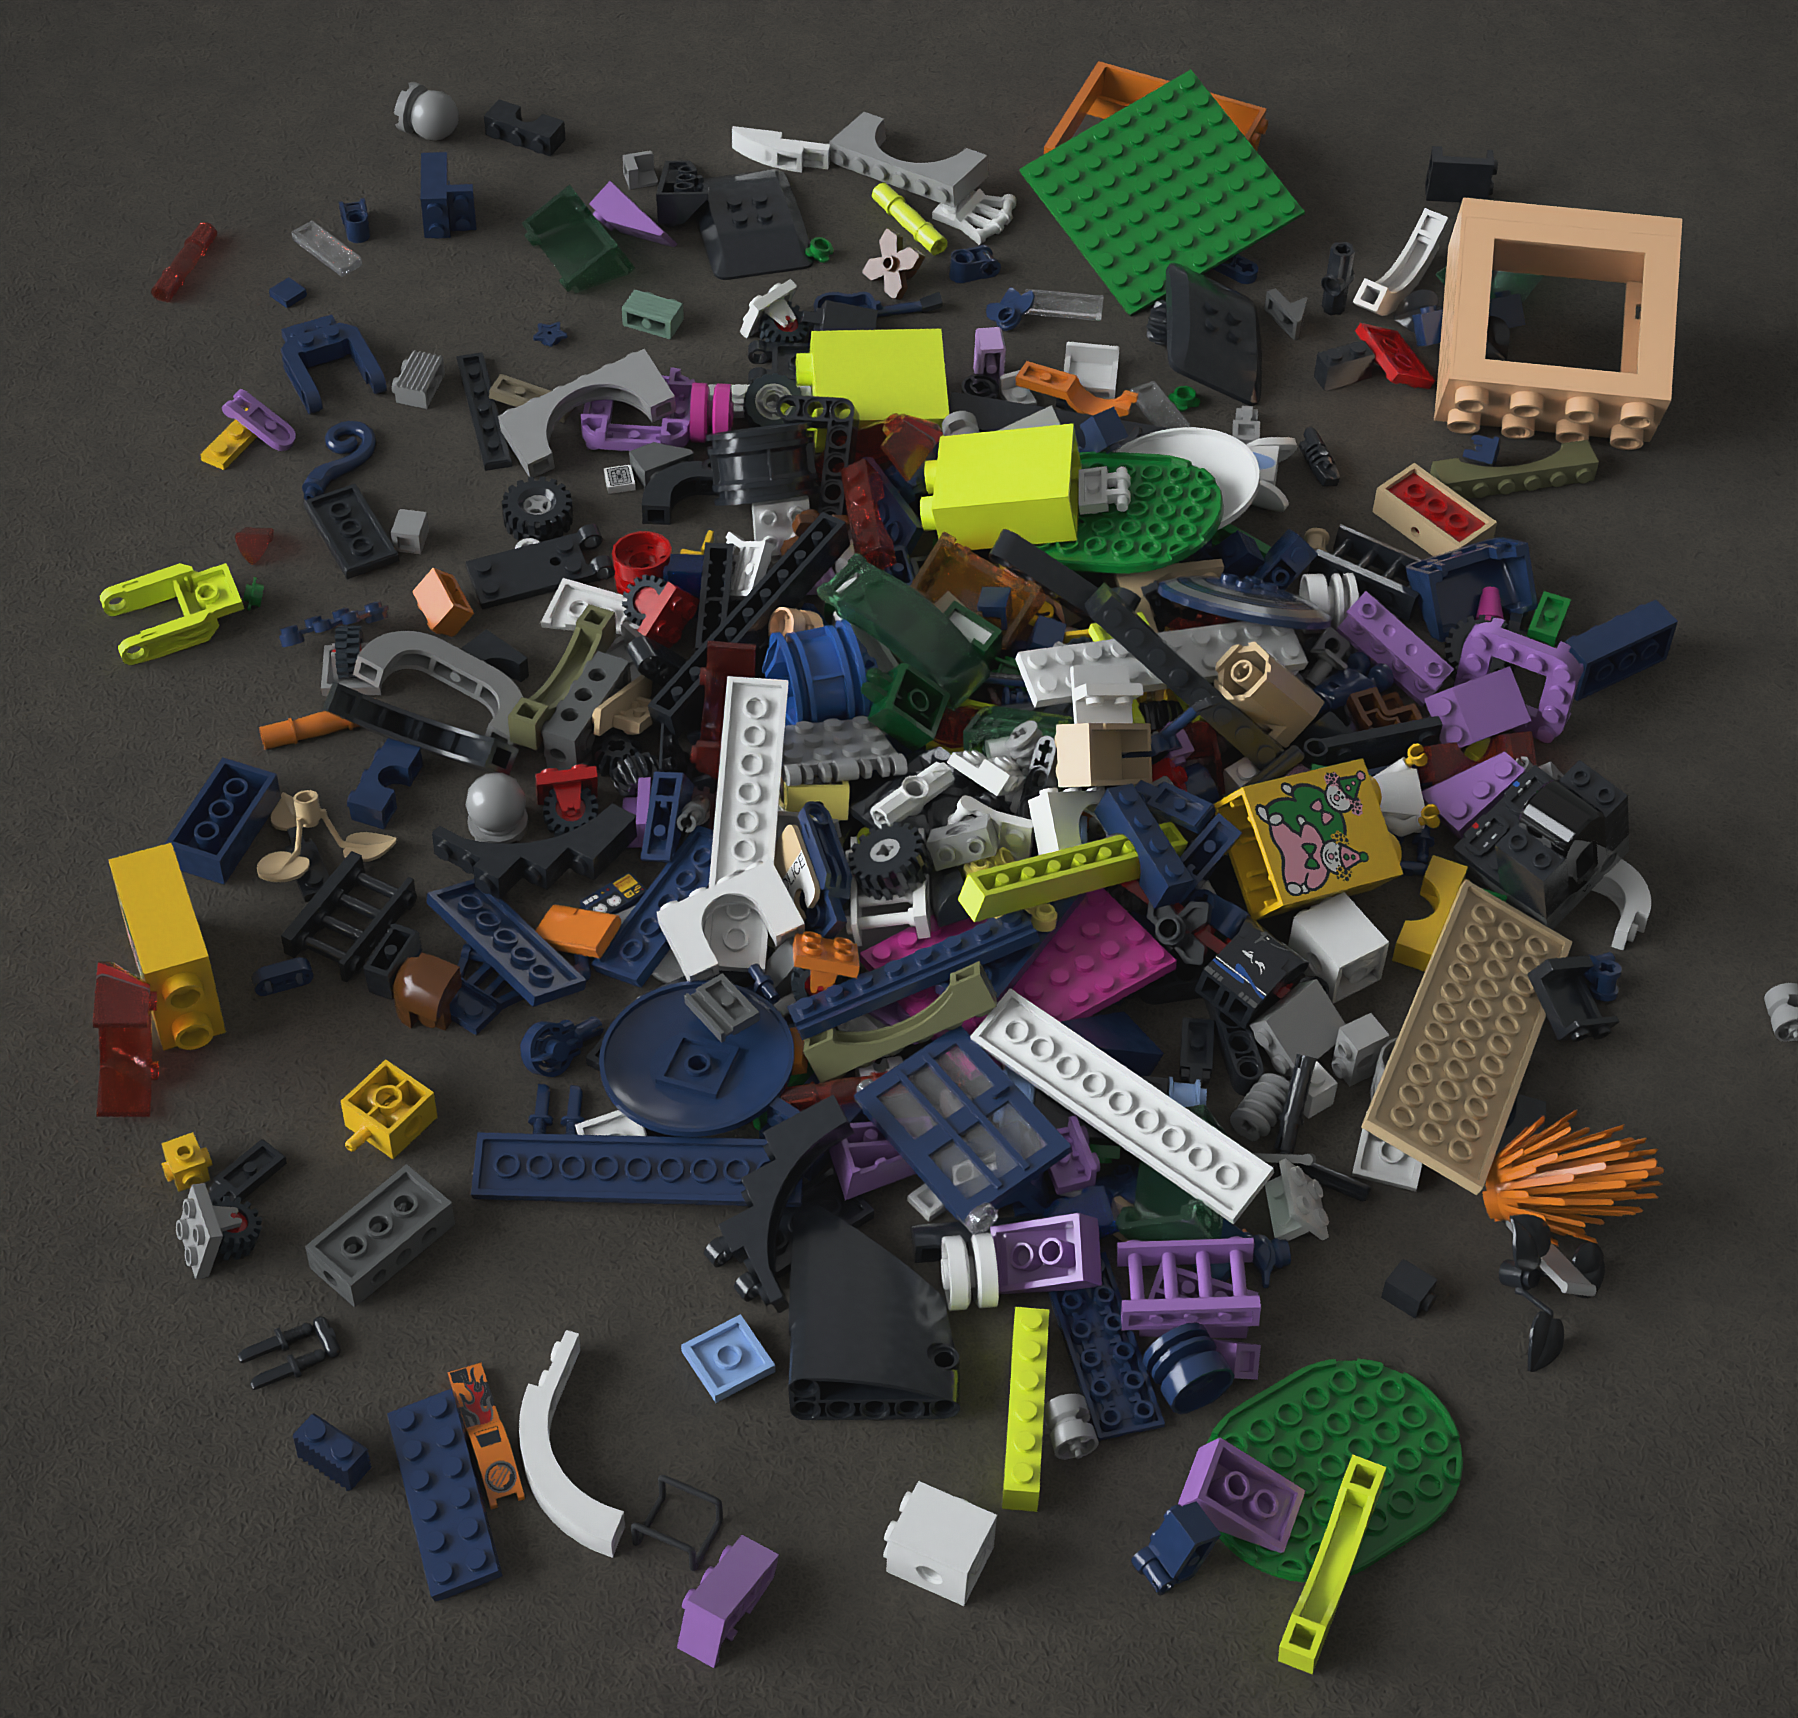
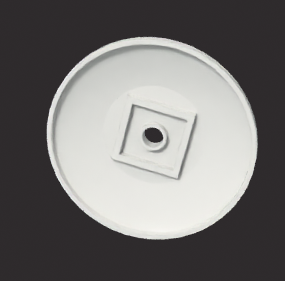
M1196 427L1166 429L1136 438L1114 451L1170 455L1189 460L1192 465L1200 469L1205 468L1215 478L1217 485L1222 491L1224 513L1218 530L1243 514L1252 504L1259 490L1260 470L1255 455L1243 442L1220 431Z

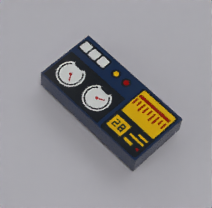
M628 872L580 900V908L618 914L637 904L647 889Z

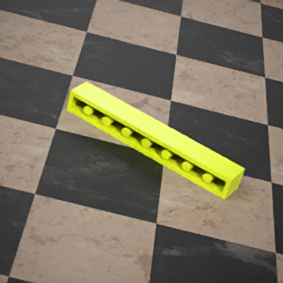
M1172 821L1159 824L1180 858L1188 842ZM1123 834L968 873L958 901L973 922L1139 879L1141 874L1140 861L1131 841Z

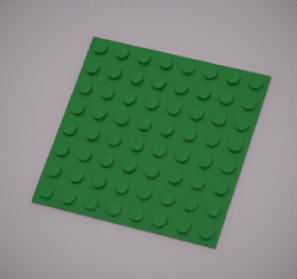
M1191 69L1019 169L1022 176L1129 316L1137 314L1166 297V268L1169 264L1177 263L1203 275L1305 215L1302 207Z

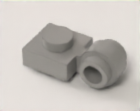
M1253 406L1236 408L1232 436L1245 445L1260 439V421H1257L1258 409H1253Z

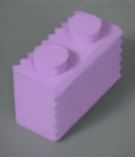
M1000 327L976 329L973 366L975 374L991 376L998 384L1000 376L1004 375L1006 347Z

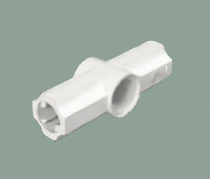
M936 761L917 776L906 777L900 788L871 808L870 814L874 819V823L882 829L881 824L888 823L889 827H891L894 822H901L908 816L919 814L926 803L953 785L955 778L952 775L951 768L944 762L939 763Z

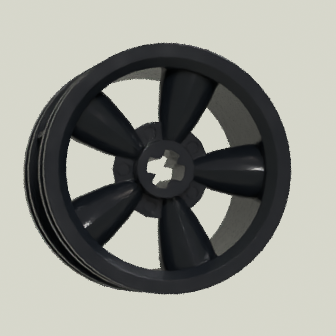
M812 422L771 425L707 434L706 441H712L713 448L707 449L708 455H710L714 483L712 488L714 492H719V498L714 499V504L716 506L748 504L820 493V486H814L813 483L814 479H818L812 445L814 438L807 435V429L812 428Z

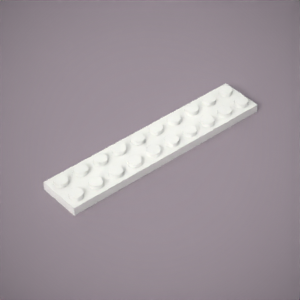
M1242 621L1157 633L1210 683L1214 682L1215 679L1218 681L1216 663L1232 645L1237 644L1250 646L1248 643L1256 642L1290 671L1303 670L1308 664L1293 628ZM1115 639L1020 651L1015 658L1034 708L1073 702L1070 668L1074 665H1128L1130 683H1142L1143 692L1169 689Z
M727 676L709 888L718 884V881L729 874L736 876L746 871L749 865L757 861H763L764 863L772 860L774 864L788 680ZM740 904L724 905L713 911L706 920L704 936L719 963V970L748 972V968L751 965L758 963L763 972H765L768 930L761 917L753 909Z
M1011 988L997 1003V1007L993 1008L970 1036V1039L979 1044L986 1053L1232 1224L1237 1221L1274 1174L1273 1167Z

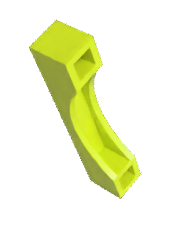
M1015 1307L1002 1509L1037 1512L1049 1309Z
M1352 1455L1318 1554L1280 1643L1279 1662L1313 1674L1384 1485L1385 1466Z

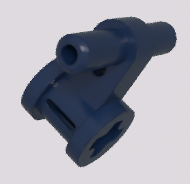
M1611 952L1597 956L1589 954L1594 967L1582 976L1592 983L1590 985L1592 997L1600 1001L1615 1000L1618 997L1619 989L1616 982L1621 976V966L1615 962V956Z

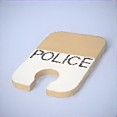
M788 825L776 842L774 866L803 921H805L806 915L799 903L800 893L803 890L807 908H814L820 896V886L800 829L796 825Z

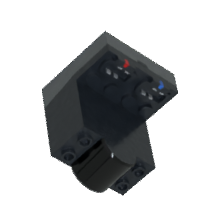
M1581 760L1560 780L1553 779L1534 765L1527 773L1524 772L1504 793V797L1486 815L1483 814L1463 834V838L1453 847L1455 862L1468 866L1467 872L1491 891L1507 895L1506 902L1553 930L1603 879L1604 875L1629 852L1628 795Z

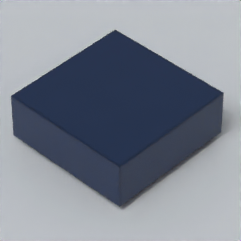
M289 277L269 289L270 297L286 308L307 296L306 289Z

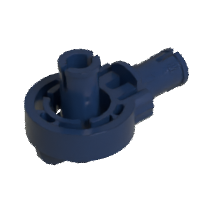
M592 1016L575 1026L569 1020H563L559 1023L549 1021L535 1023L527 1030L520 1044L521 1057L525 1067L531 1073L545 1077H555L562 1074L569 1067L572 1058L581 1054V1051L576 1048L580 1049L583 1046V1042L602 1035L603 1028L595 1030V1028L602 1025L600 1019ZM539 1066L547 1067L549 1069L542 1070Z

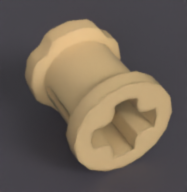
M1322 528L1307 530L1304 540L1315 551L1320 549L1327 552L1326 545L1329 543V533Z

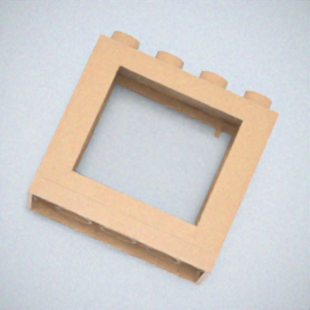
M1463 198L1448 245L1434 421L1447 422V428L1450 431L1460 434L1475 433L1480 430V425L1502 427V435L1512 439L1530 438L1534 435V431L1556 433V440L1561 443L1589 440V436L1610 438V445L1621 450L1638 449L1643 446V441L1650 442L1671 402L1682 218ZM1492 270L1626 283L1620 372L1485 359ZM1636 306L1641 307L1639 319H1635Z

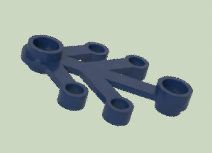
M381 601L364 605L365 610L363 611L356 610L350 612L349 608L335 610L332 612L334 619L322 620L321 615L307 618L304 620L306 628L298 630L297 625H292L280 629L281 635H279L281 645L282 647L296 645L305 641L303 634L313 631L315 633L324 632L341 624H352L364 618L366 623L388 618L387 610H389L388 605L382 606Z

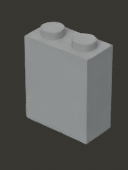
M1317 979L1299 983L1249 1024L1254 1032L1256 1041L1269 1055L1272 1066L1283 1077L1292 1076L1296 1054L1318 1059L1336 1044L1339 1028L1346 1025Z

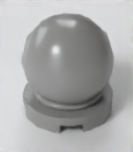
M417 82L408 83L409 89L407 92L402 90L396 102L394 115L399 116V123L395 124L396 127L406 133H413L415 130L421 137L433 141L442 140L453 134L459 121V111L453 99L442 91H427L424 85Z
M489 773L477 778L468 789L465 804L469 814L467 823L470 834L475 838V841L510 844L516 840L517 842L520 841L527 833L529 821L525 809L526 797L517 780L504 773Z

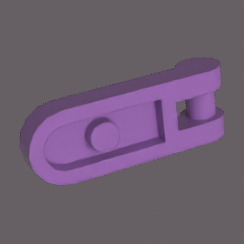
M240 389L234 394L232 401L229 400L222 406V411L227 417L236 419L273 449L286 451L292 447L296 438L294 429L247 391Z

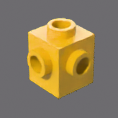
M193 1132L161 1143L166 1162L161 1163L165 1177L168 1182L174 1180L178 1192L190 1189L192 1184L210 1181L207 1167L213 1166L212 1160L206 1147L200 1149Z

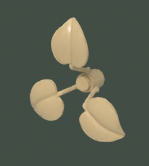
M305 790L298 792L294 797L283 792L281 799L272 811L271 823L274 828L283 831L297 826L295 850L292 854L280 851L264 856L257 864V873L259 878L271 882H288L303 876L309 869L310 861L308 858L299 856L301 853L302 828L318 825L321 818L339 847L345 848L343 850L345 858L353 851L362 855L363 862L378 859L396 844L397 837L360 832L347 836L346 841H343L328 818L326 809L320 808L317 792Z

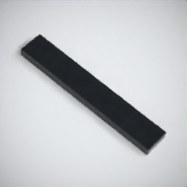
M483 352L456 356L485 471L512 467L507 442L499 424L496 400L489 398V390L492 385Z

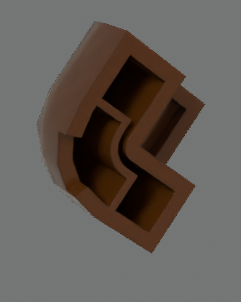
M1377 687L1352 693L1346 702L1353 718L1360 726L1359 731L1423 719L1415 703L1404 706L1397 692L1381 696Z
M422 952L419 957H408L398 970L393 985L396 1013L401 1022L412 1028L416 1021L420 1020L428 1028L437 1027L446 1031L452 1022L449 1004L462 987L460 966Z

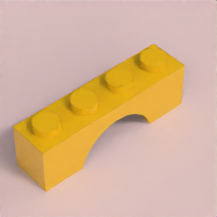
M1435 855L1432 856L1423 878L1420 895L1432 905L1434 913L1421 920H1405L1395 945L1392 961L1422 971L1426 970L1458 890L1463 882L1467 880L1465 876L1468 866Z

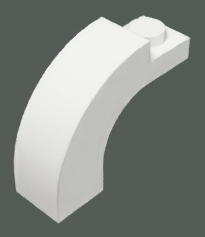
M1621 859L1604 875L1603 879L1592 891L1607 896L1619 908L1621 918L1611 947L1623 951L1627 941H1634L1637 931L1644 933L1651 909V896L1648 886L1639 872Z

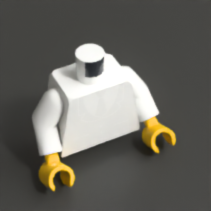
M1418 743L1409 747L1407 752L1409 757L1407 759L1403 757L1373 776L1381 789L1382 800L1380 808L1388 831L1399 837L1413 832L1420 833L1424 829L1425 824L1430 828H1436L1440 824V819L1437 816L1440 814L1439 809L1434 804L1424 805L1417 769H1412V765L1424 766L1428 761L1427 755L1422 753L1424 748Z

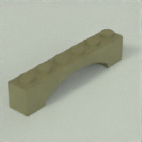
M1588 440L1562 443L1561 449L1555 454L1536 462L1517 466H1478L1460 462L1459 458L1433 461L1430 474L1464 499L1483 498L1488 495H1506L1516 491H1534L1538 488L1560 487L1565 484H1583L1594 481L1599 461Z
M588 604L576 621L572 638L551 676L530 698L521 697L508 715L510 742L534 750L539 748L544 741L541 736L543 724L551 719L559 701L565 699L573 681L579 679L587 661H591L597 651L606 653L616 639L615 612Z
M980 961L951 973L950 984L932 1004L914 1016L894 1025L870 1031L846 1032L837 1031L834 1027L805 1039L803 1052L820 1083L827 1080L836 1081L845 1076L850 1070L857 1067L866 1068L882 1056L887 1054L889 1056L896 1055L904 1050L905 1046L915 1042H926L935 1033L944 1029H956L967 1019L974 1016L983 1017L989 1014L993 1008L997 1007L996 992Z

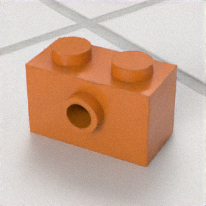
M432 568L412 591L418 602V608L424 613L428 621V627L436 634L442 633L450 637L455 636L474 614L455 577L436 568Z

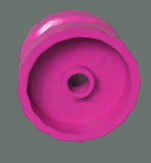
M693 382L690 403L691 443H705L706 435L709 434V426H712V433L731 431L734 417L732 385L718 383L714 388L713 400H710L708 384Z

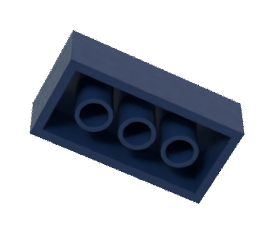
M1654 600L1645 605L1641 604L1628 613L1617 615L1602 625H1595L1589 631L1578 636L1570 637L1565 642L1571 646L1569 652L1577 659L1579 664L1582 663L1584 666L1574 699L1579 701L1666 660L1678 621L1657 600Z
M222 757L165 842V844L172 842L180 870L225 885L281 799L277 774Z

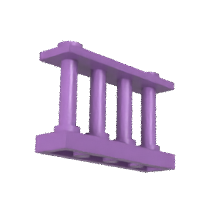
M1367 591L1346 611L1348 616L1336 629L1358 651L1366 654L1374 665L1379 663L1388 665L1393 672L1394 683L1421 706L1425 704L1424 698L1434 695L1443 685L1442 682L1454 670Z
M1234 1236L1228 1239L1143 1242L1130 1240L1127 1242H1117V1267H1129L1131 1300H1122V1330L1173 1329L1183 1324L1194 1322L1203 1324L1205 1328L1259 1326L1260 1296L1247 1295L1244 1262H1252L1254 1238ZM1162 1262L1165 1299H1145L1142 1266L1160 1265ZM1210 1264H1231L1234 1296H1213ZM1176 1265H1197L1199 1298H1179Z

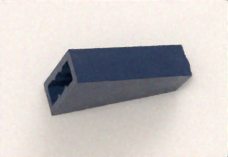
M1125 1012L1060 1021V1023L1139 1076H1150L1164 1054Z

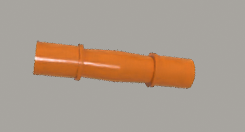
M323 711L295 720L288 718L286 721L261 726L259 730L264 748L268 750L292 743L298 744V740L323 736L346 728L353 730V728L359 727V725Z

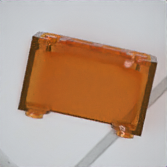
M943 532L908 588V592L914 597L912 602L920 608L927 610L928 606L931 608L949 591L966 608L982 617V611L977 609L982 587H1010L1013 613L1008 630H1002V649L1007 650L1043 606L1047 599L1045 592L1036 583L1029 580L1026 584L1023 578L1011 575L974 554L970 548L955 543L957 540L955 537ZM982 617L1001 629V618Z

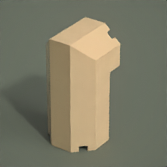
M1256 642L1248 643L1250 646L1232 645L1216 663L1218 681L1215 679L1214 687L1229 702L1255 721L1261 728H1264L1274 740L1284 748H1287L1316 717L1324 701L1308 685Z

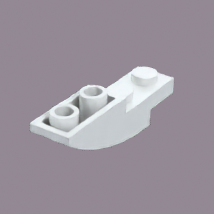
M732 127V148L752 160L775 168L802 173L803 166L821 169L829 168L830 144L782 139V132Z

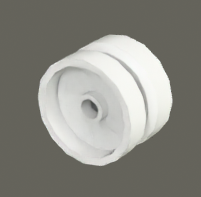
M991 1233L972 1235L969 1241V1256L965 1241L960 1235L943 1237L941 1246V1274L949 1311L966 1310L971 1301V1288L974 1301L979 1308L997 1307L999 1300L998 1270Z

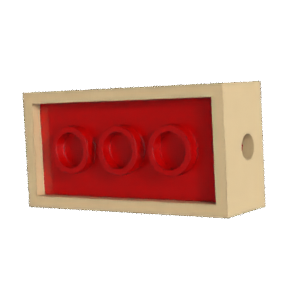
M1415 463L1380 485L1376 490L1372 512L1432 556L1494 538L1497 522Z

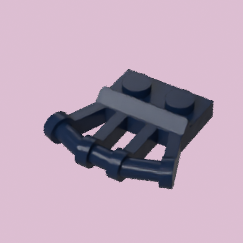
M464 944L461 958L457 965L460 966L462 987L449 1004L452 1021L477 1035L504 1008L524 998L516 990L494 998L508 984L501 975L484 991L478 988L495 969L469 944ZM471 960L484 963L468 980L464 979Z

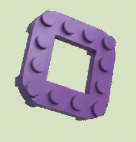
M673 367L670 369V376L662 375L673 392L676 403V412L663 418L662 427L611 424L615 400H595L585 403L583 414H581V431L586 447L591 450L631 451L656 442L684 448L690 440L692 383L695 380H690L688 377L681 375V369Z
M1493 618L1492 622L1475 624L1464 642L1454 687L1489 674L1493 657L1546 676L1539 708L1536 709L1526 705L1532 721L1512 728V730L1537 738L1544 743H1551L1563 731L1571 716L1570 710L1579 679L1584 670L1583 664H1579L1577 659L1569 652L1571 646L1560 641L1558 647L1554 648L1503 629L1505 621L1503 619Z

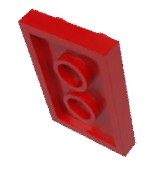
M1364 323L1358 325L1355 330L1356 334L1361 340L1366 342L1375 354V363L1383 368L1386 378L1390 382L1406 384L1413 388H1431L1435 380L1398 331Z

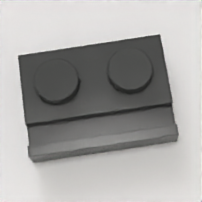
M723 973L696 988L695 993L684 995L685 1004L721 1043L726 1041L725 1037L730 1034L734 1036L760 1021L759 1011Z

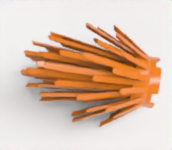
M1576 1109L1539 1134L1531 1136L1545 1122V1116H1542L1529 1128L1527 1126L1494 1156L1486 1178V1191H1482L1488 1216L1490 1219H1494V1222L1505 1220L1511 1222L1509 1217L1512 1215H1534L1542 1218L1548 1224L1550 1232L1562 1236L1568 1234L1598 1244L1596 1238L1584 1235L1586 1232L1580 1227H1586L1585 1223L1603 1225L1604 1221L1598 1218L1575 1214L1623 1216L1636 1215V1213L1643 1212L1640 1207L1592 1205H1613L1614 1201L1659 1198L1655 1193L1637 1194L1634 1191H1625L1663 1185L1658 1180L1642 1181V1179L1648 1176L1663 1174L1664 1168L1656 1167L1658 1161L1655 1158L1644 1159L1641 1157L1655 1154L1658 1149L1628 1152L1636 1147L1635 1145L1643 1144L1647 1140V1138L1634 1140V1138L1629 1137L1558 1155V1153L1610 1138L1613 1132L1623 1130L1625 1124L1576 1139L1590 1131L1589 1127H1585L1568 1135L1571 1133V1127H1568L1569 1122L1567 1121L1577 1115L1578 1109ZM1551 1238V1243L1559 1247L1558 1241Z

